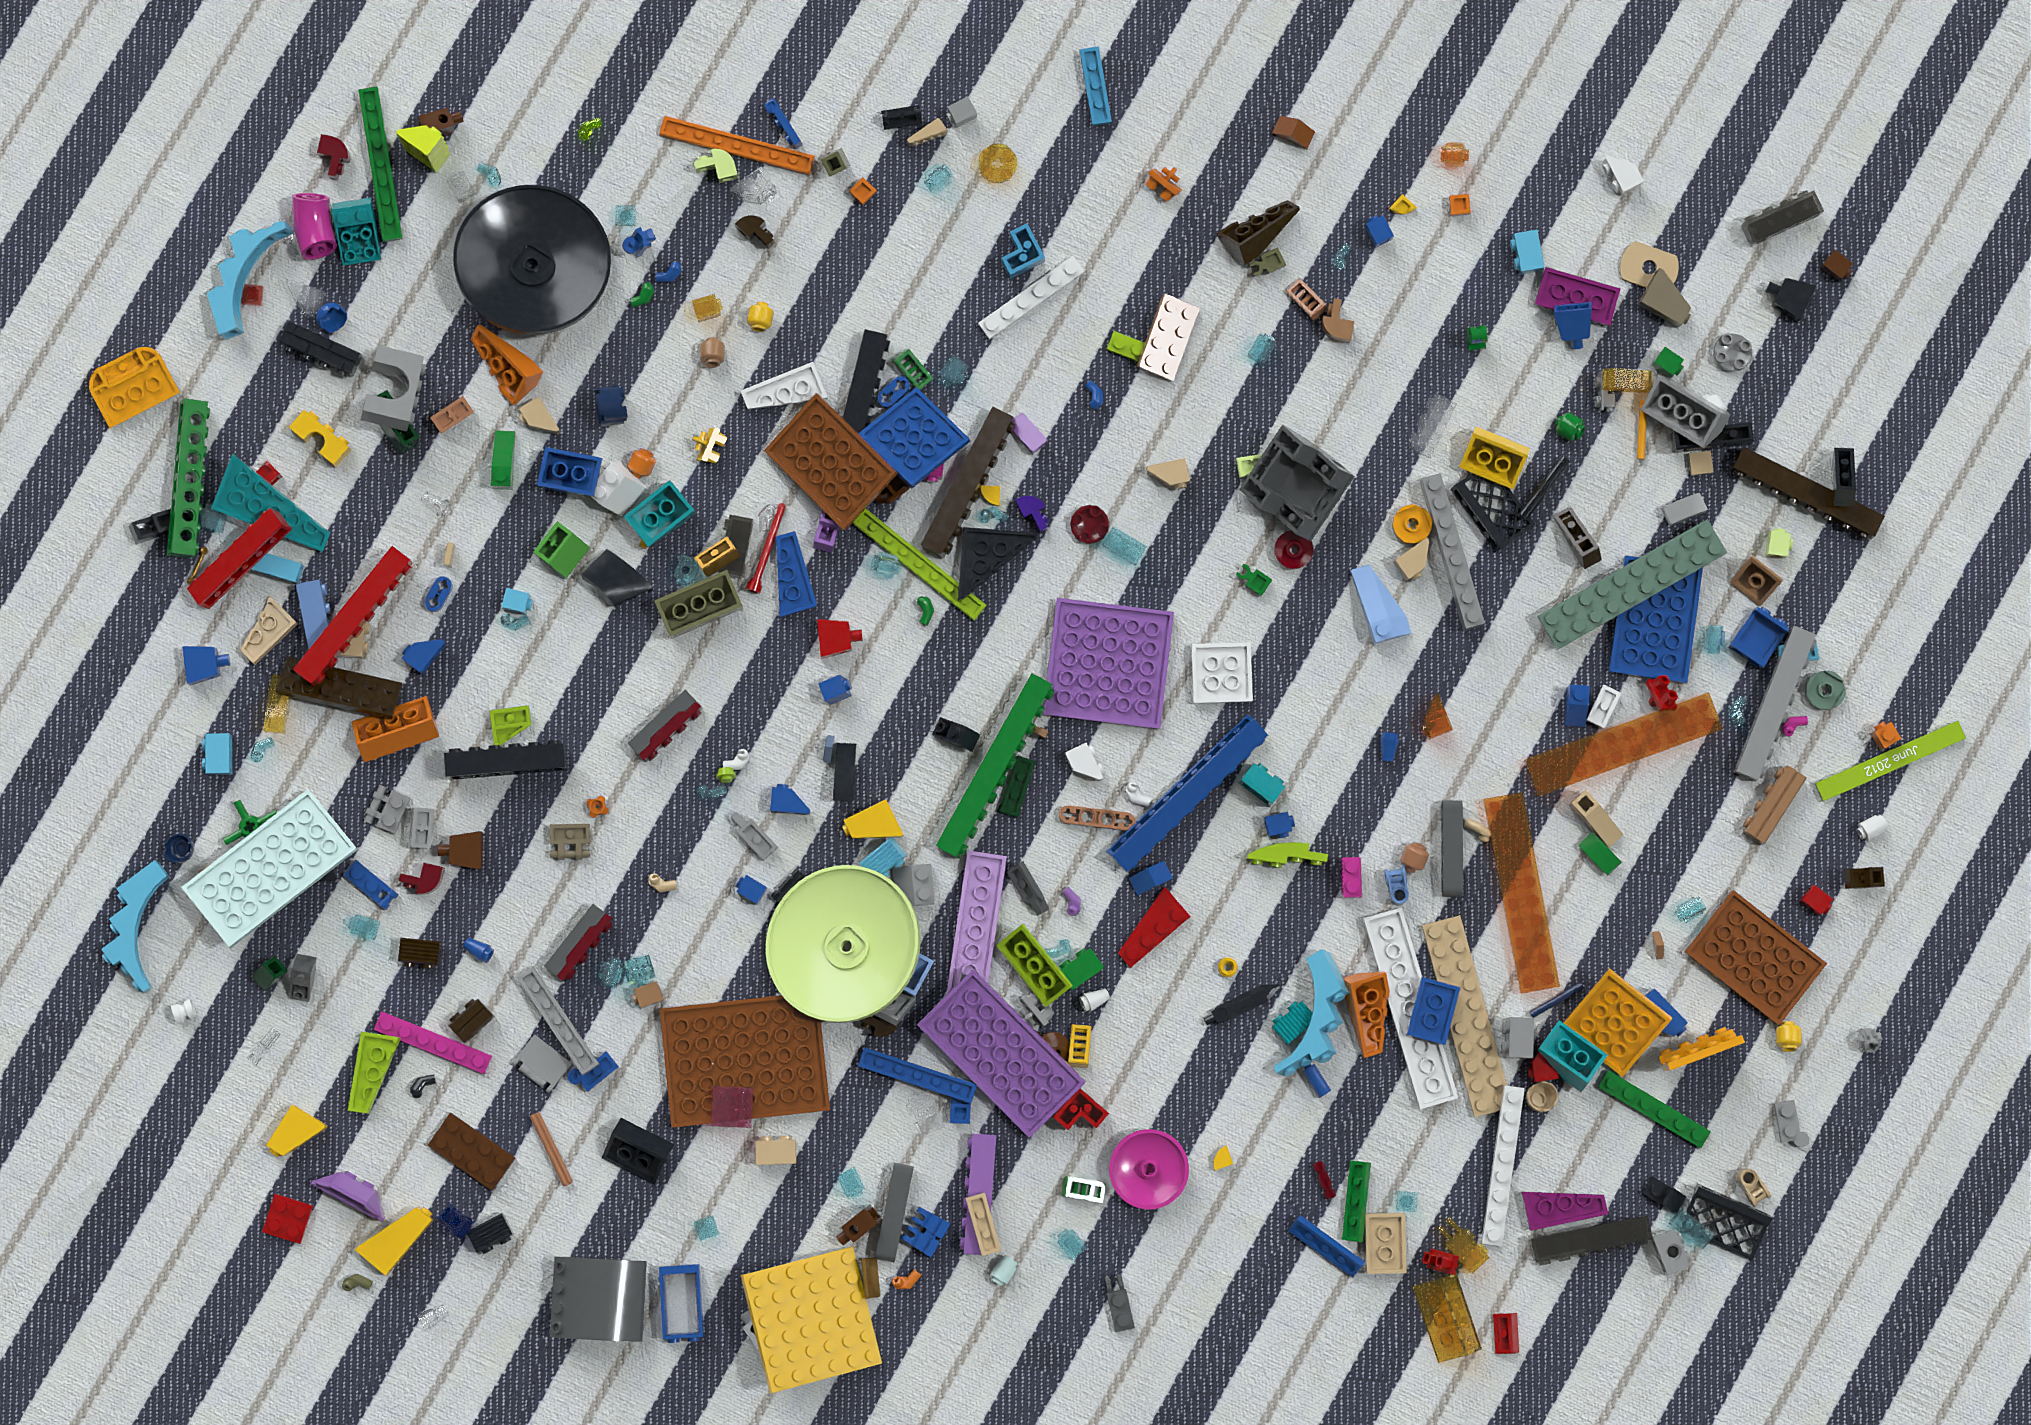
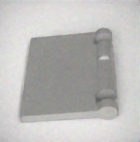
M535 1034L511 1064L515 1067L519 1060L523 1062L518 1070L541 1088L546 1082L550 1083L551 1085L546 1089L548 1093L552 1091L572 1065L570 1061Z

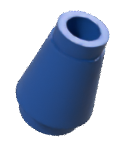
M1382 732V737H1380L1382 760L1394 761L1399 743L1398 734Z
M467 938L463 945V948L479 962L487 963L494 953L491 945L471 938Z

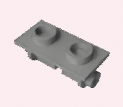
M1601 371L1595 377V388H1598V396H1595V407L1598 408V413L1604 409L1605 412H1613V408H1615V394H1608V391H1615V376H1613L1612 372H1607L1604 376V371Z

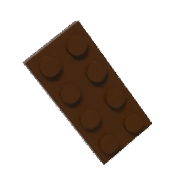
M451 1112L428 1143L429 1147L492 1191L516 1159V1157Z

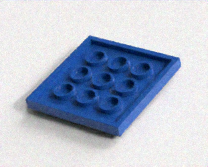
M917 387L859 433L898 472L897 475L911 489L970 442V438Z

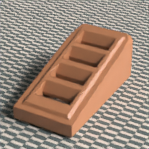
M1300 278L1286 290V293L1312 321H1315L1327 310L1326 304ZM1302 286L1303 289L1295 295L1294 293ZM1306 293H1308V295L1301 301L1300 298L1304 296ZM1313 298L1314 301L1311 302L1308 306H1306V304Z

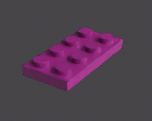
M1545 267L1534 305L1554 311L1555 305L1592 302L1591 322L1610 327L1621 289Z

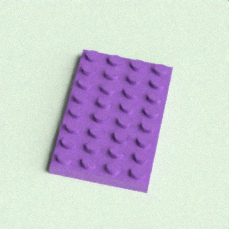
M974 968L917 1024L1029 1138L1086 1083Z

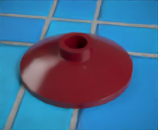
M1289 530L1279 536L1275 543L1274 552L1276 559L1281 565L1289 569H1299L1310 562L1314 553L1312 541ZM1295 547L1297 553L1292 554L1290 548Z

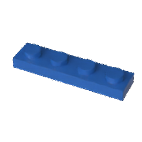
M1299 1215L1288 1230L1352 1278L1365 1263V1261L1301 1215Z

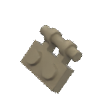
M550 824V845H558V850H550V858H558V860H565V858H576V860L590 858V850H582V844H590V824ZM564 844H576V850H565Z

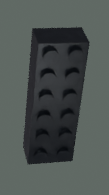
M560 740L548 741L546 745H542L540 742H529L528 746H522L519 743L508 744V748H502L500 745H491L485 750L480 747H469V751L454 748L449 749V753H444L445 776L449 780L568 770L567 747Z

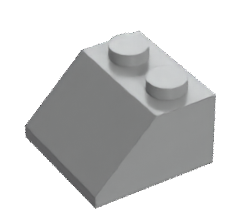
M931 864L910 865L897 869L892 868L893 882L905 893L912 906L935 905Z

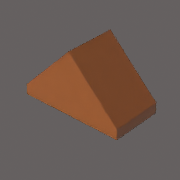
M1280 116L1272 134L1307 150L1315 131L1300 119Z

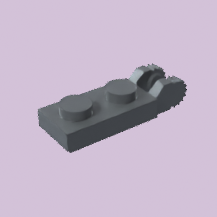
M1117 1274L1116 1277L1120 1290L1113 1292L1111 1279L1109 1276L1104 1277L1115 1333L1135 1328L1127 1291L1124 1289L1121 1274Z

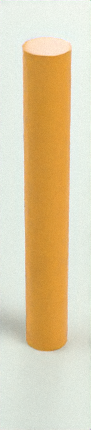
M1644 400L1640 401L1637 447V459L1639 460L1645 459L1647 414L1640 410Z

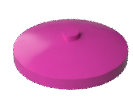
M1145 1129L1129 1134L1118 1143L1110 1159L1109 1175L1113 1188L1125 1202L1141 1209H1158L1172 1203L1182 1193L1189 1176V1163L1183 1147L1175 1138L1159 1130Z

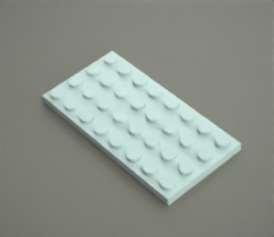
M307 789L181 888L231 949L357 851V848L310 790Z

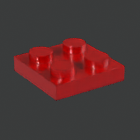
M274 1194L262 1232L301 1244L313 1205Z

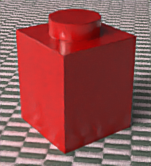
M1812 885L1799 902L1819 916L1822 913L1826 914L1831 909L1832 905L1830 903L1833 898L1816 885Z

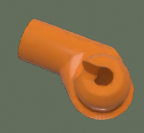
M914 1269L908 1277L895 1276L892 1279V1285L898 1290L911 1289L921 1277V1274Z

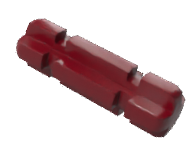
M1323 1161L1314 1163L1313 1168L1317 1172V1178L1322 1190L1324 1189L1325 1198L1329 1200L1336 1197L1334 1189L1331 1188L1332 1183L1328 1173L1324 1170Z

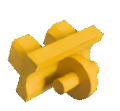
M716 427L710 428L708 433L701 431L699 437L693 436L692 440L696 442L694 449L700 451L697 460L700 462L717 463L720 454L713 451L712 448L714 444L723 447L727 440V437L720 433V429Z

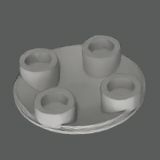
M1726 333L1714 345V359L1721 368L1727 371H1740L1751 361L1752 344L1739 334Z

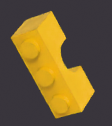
M303 410L289 428L306 443L314 435L323 436L325 443L319 453L333 466L337 467L351 451L348 447L349 442L342 436L336 437L333 434L335 430L327 423L322 425L318 422L320 418L314 412L310 411L308 413Z

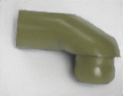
M354 1274L344 1279L342 1288L345 1291H351L361 1286L369 1290L373 1281L362 1275Z

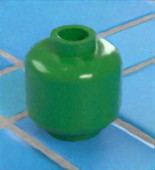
M1569 412L1563 416L1560 415L1555 422L1557 427L1556 433L1571 442L1576 439L1579 440L1585 431L1584 421Z

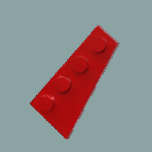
M1166 887L1161 891L1118 952L1130 968L1191 917Z

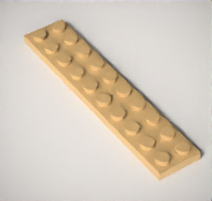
M1461 916L1422 925L1436 981L1460 987L1450 1032L1473 1116L1478 1117L1500 1111L1503 1087L1507 1083Z

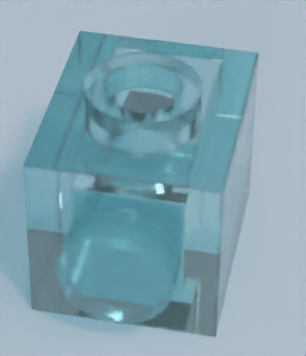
M952 355L939 372L940 381L948 387L952 385L955 388L957 384L961 385L967 377L965 373L969 370V366L955 355Z
M206 504V507L202 508L200 519L202 520L201 527L206 530L223 533L227 515L211 509V504Z

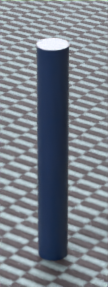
M1579 982L1529 1011L1531 1017H1537L1584 989L1582 983Z

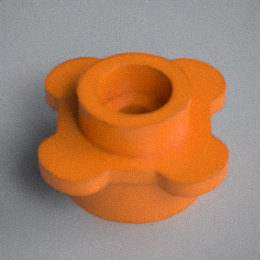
M599 796L593 800H587L586 804L590 809L589 815L592 818L608 813V808L605 806V797Z

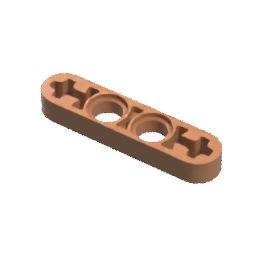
M1069 805L1062 807L1059 811V819L1065 824L1127 831L1135 823L1134 816L1128 812ZM1066 809H1069L1071 814H1076V810H1080L1078 815L1079 822L1075 821L1076 817H1070L1069 820H1065L1062 812L1064 813ZM1086 811L1091 812L1093 815L1092 821L1088 823L1084 822L1081 818L1082 814ZM1104 814H1110L1113 819L1112 823L1109 825L1103 824L1101 817ZM1115 814L1119 815L1118 819L1122 820L1125 816H1128L1132 824L1124 827V823L1118 822V826H1114L1116 821Z

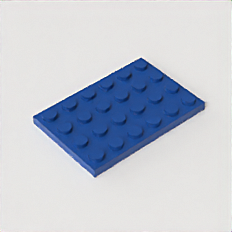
M1625 555L1623 567L1640 557ZM1703 568L1616 617L1608 672L1656 679L1659 675H1667L1672 682L1685 684L1688 682Z

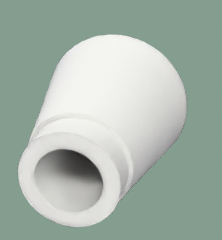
M1106 989L1083 993V996L1079 997L1081 1007L1085 1012L1093 1011L1110 999Z

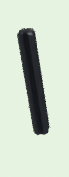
M1561 456L1519 512V518L1524 521L1528 520L1569 465L1570 460L1567 457Z

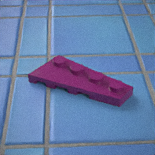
M1521 1192L1530 1231L1608 1215L1604 1195Z

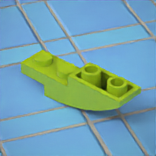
M1287 842L1255 850L1247 855L1246 860H1251L1250 864L1262 865V862L1270 863V867L1282 868V865H1286L1287 858H1291V862L1302 863L1303 860L1310 861L1311 865L1322 866V863L1327 862L1328 854L1309 851L1310 843Z

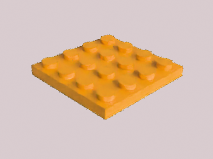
M1609 968L1563 1023L1608 1054L1604 1063L1623 1077L1669 1024L1672 1017Z

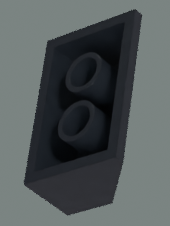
M620 1118L609 1138L602 1159L655 1185L674 1144Z

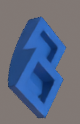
M951 1097L950 1123L970 1124L971 1103Z

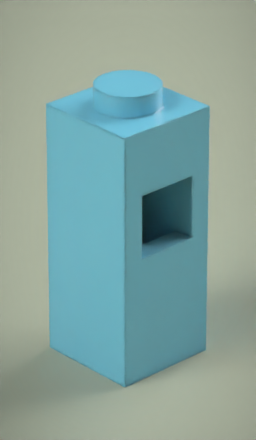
M267 553L251 570L299 584L304 565Z

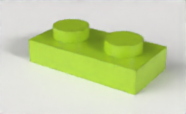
M1114 331L1107 351L1138 362L1145 343Z

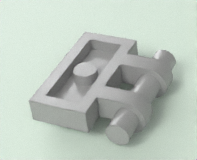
M379 785L377 791L373 793L372 797L374 798L370 808L367 807L365 812L367 815L364 821L371 824L373 818L376 817L379 819L377 827L396 834L411 798L394 790L391 791L389 797L385 796L384 793L387 787ZM384 801L386 805L383 812H377L380 802Z

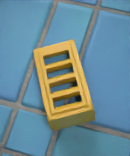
M1074 1024L1071 1026L1068 1061L1071 1067L1088 1068L1091 1026ZM1075 1032L1087 1033V1036L1075 1035ZM1074 1040L1086 1041V1044L1074 1043ZM1074 1048L1085 1049V1052L1074 1051ZM1073 1057H1083V1058H1085V1060H1084V1059H1073Z

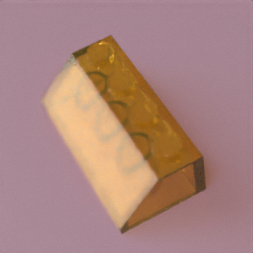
M1457 1273L1413 1286L1438 1363L1467 1356L1482 1349Z

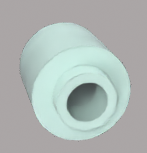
M1004 1255L1002 1259H999L990 1274L993 1276L992 1281L1000 1286L1003 1283L1007 1285L1017 1270L1015 1267L1018 1263Z

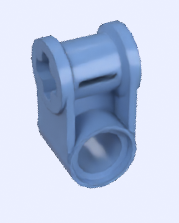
M1401 866L1400 869L1390 871L1384 869L1390 900L1394 905L1401 906L1409 897L1405 868ZM1396 891L1403 892L1404 900H1396L1394 893Z

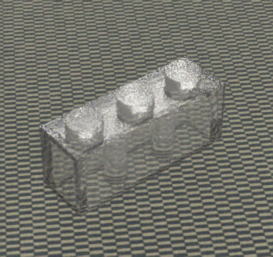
M1435 394L1433 398L1429 397L1425 408L1428 410L1425 416L1421 414L1416 424L1420 427L1417 433H1412L1408 441L1411 443L1409 449L1431 459L1457 403L1438 394Z

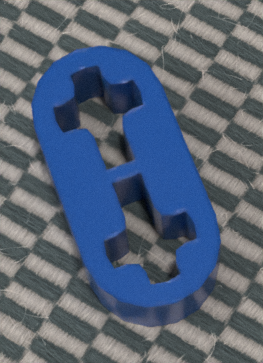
M899 376L891 381L878 394L879 405L883 408H890L909 391L908 379ZM899 381L900 383H902L904 381L905 389L902 390L900 388L895 392L894 390L897 388V382ZM890 393H893L890 397V403L882 402L883 395L888 396Z
M441 576L435 580L425 599V606L429 611L438 612L444 606L453 588L449 578ZM447 581L448 588H444L441 593H438L441 588L438 584ZM438 595L437 602L439 605L431 608L430 599L434 600Z

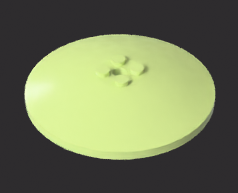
M855 865L824 868L806 876L795 884L775 909L766 937L768 969L781 995L800 1012L812 1018L831 1023L859 1021L889 1006L909 983L915 971L920 953L919 922L908 897L893 881L884 875ZM846 942H851V950L844 952L843 945Z

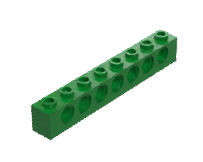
M187 398L180 401L167 556L190 559L198 552L199 543L196 542V537L200 532L198 515L201 514L202 504L199 502L204 489L203 484H201V478L205 474L203 457L205 458L207 453V446H204L209 430L206 427V419H209L210 416L208 401ZM191 417H195L198 420V425L191 423ZM189 436H193L196 439V445L190 443ZM188 455H191V456L194 457V459H195V463H194V464H191V463L188 462V460H187V456H188ZM186 474L192 476L193 483L187 482ZM185 493L191 496V502L185 501ZM183 513H187L189 515V522H186L182 518ZM181 532H185L188 535V541L182 540Z

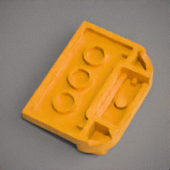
M149 347L136 348L97 368L89 381V390L110 429L181 393L161 354Z
M1726 1027L1715 1030L1716 1035L1708 1037V1034L1697 1037V1042L1692 1044L1689 1041L1678 1044L1679 1048L1672 1051L1671 1048L1662 1050L1658 1057L1663 1070L1671 1071L1745 1043L1742 1035L1736 1036L1733 1029L1727 1030Z

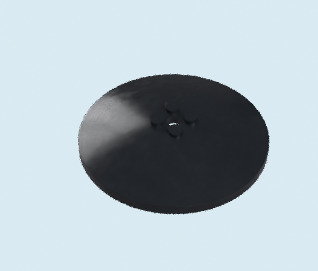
M519 185L491 194L469 212L456 236L453 266L461 293L469 305L481 317L507 331L539 335L560 331L577 323L596 306L609 280L611 252L603 226L594 213L580 200L564 191L548 186ZM529 261H534L538 266L535 269H529L526 264Z

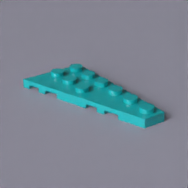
M232 454L211 509L249 524H254L264 511L271 508L279 512L292 528L285 538L323 552L330 532L236 455Z

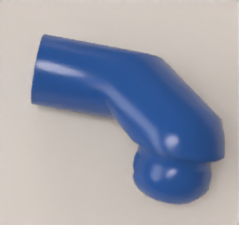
M1090 380L1084 387L1092 394V401L1089 402L1090 407L1098 409L1103 404V391Z

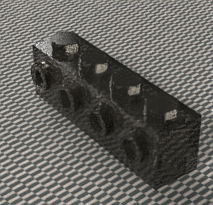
M1803 191L1794 200L1790 198L1785 199L1776 208L1770 206L1762 210L1763 214L1756 216L1752 214L1746 217L1741 228L1750 246L1752 247L1820 216L1824 209L1815 191Z

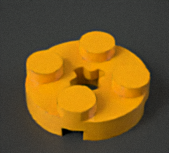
M1410 504L1398 510L1393 518L1392 528L1396 537L1403 543L1418 544L1429 535L1432 528V519L1427 510ZM1410 519L1413 522H1417L1414 530L1407 527Z

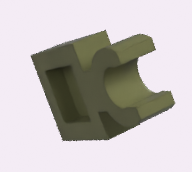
M1278 247L1260 255L1261 262L1253 261L1249 264L1250 268L1253 266L1259 268V271L1253 274L1254 277L1260 276L1265 269L1270 274L1286 266Z

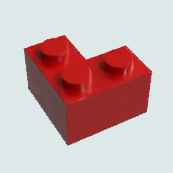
M1080 1088L1062 1105L1053 1118L1067 1130L1072 1127L1080 1116L1097 1128L1109 1113Z

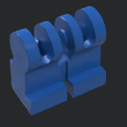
M919 1206L916 1211L923 1214L925 1219L921 1221L913 1216L911 1220L915 1221L919 1227L923 1226L927 1230L923 1234L918 1231L919 1228L908 1225L906 1228L912 1231L915 1236L911 1238L903 1233L900 1238L932 1258L941 1243L936 1237L943 1239L951 1223Z

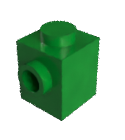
M1664 347L1651 366L1667 377L1672 378L1674 374L1678 376L1684 368L1681 365L1684 359L1667 347Z

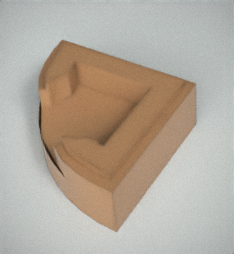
M1036 726L1033 734L1045 740L1048 730Z
M1659 931L1652 932L1656 960L1663 959L1664 943L1661 933Z

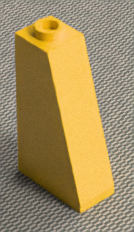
M424 1206L422 1209L416 1207L359 1245L355 1251L386 1276L434 1221L431 1217L432 1213Z

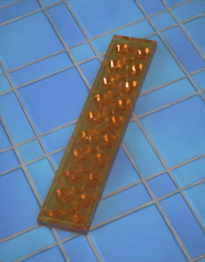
M1708 692L1678 703V708L1675 711L1669 709L1656 711L1525 759L1524 761L1537 796L1548 794L1722 730L1723 727L1710 693Z
M1523 792L1483 799L1520 994L1560 987Z

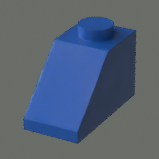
M442 639L413 643L412 646L408 645L404 649L402 659L423 675L447 643Z
M1570 684L1567 687L1565 726L1585 727L1590 686Z
M777 784V787H772L771 812L810 815V809L792 788H788L789 785Z

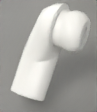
M740 749L734 760L723 761V767H731L733 770L742 769L749 760L748 751Z

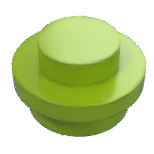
M731 767L718 769V774H716V779L720 780L721 783L732 782V779L736 778V773Z

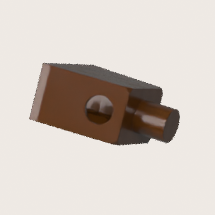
M444 108L418 116L417 127L426 125L431 129L433 126L444 137L452 134L455 125L464 122L460 111L450 114L449 109Z
M477 831L450 836L449 844H438V856H449L450 865L483 870V832Z
M870 1204L841 1227L843 1231L836 1238L843 1246L850 1240L854 1243L883 1219ZM854 1225L858 1227V1231L854 1229Z

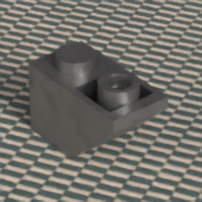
M302 954L296 955L291 969V999L310 1001L316 973L317 957Z

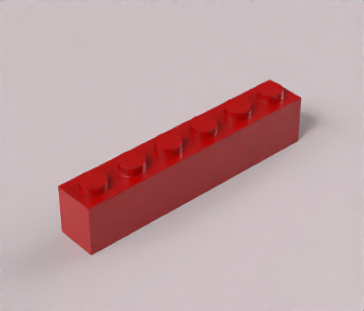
M269 508L240 537L236 538L226 551H223L212 564L207 566L205 571L192 581L187 590L198 605L210 609L292 528L279 512Z

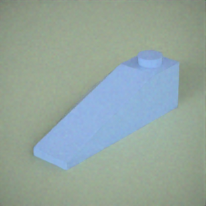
M1366 565L1350 570L1373 644L1376 645L1411 634L1406 614L1371 566Z

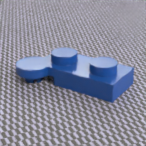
M606 1051L597 1058L600 1065L583 1076L579 1069L575 1068L570 1070L567 1076L570 1083H581L586 1091L589 1092L619 1066Z

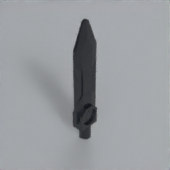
M1260 985L1215 1007L1211 1011V1015L1203 1018L1205 1024L1209 1025L1213 1022H1216V1024L1224 1023L1269 1001L1278 991L1280 985Z

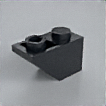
M942 717L939 718L932 733L933 736L970 752H973L981 735L967 726Z

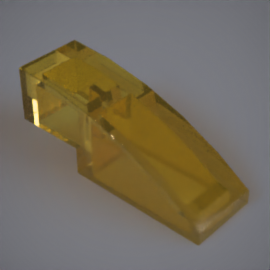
M272 674L263 729L265 733L286 734L290 697L276 693L281 675Z

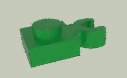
M1243 564L1241 567L1246 570V574L1241 575L1237 572L1236 577L1241 580L1246 579L1248 582L1245 586L1259 596H1262L1272 582V579L1258 569L1252 573L1249 566Z

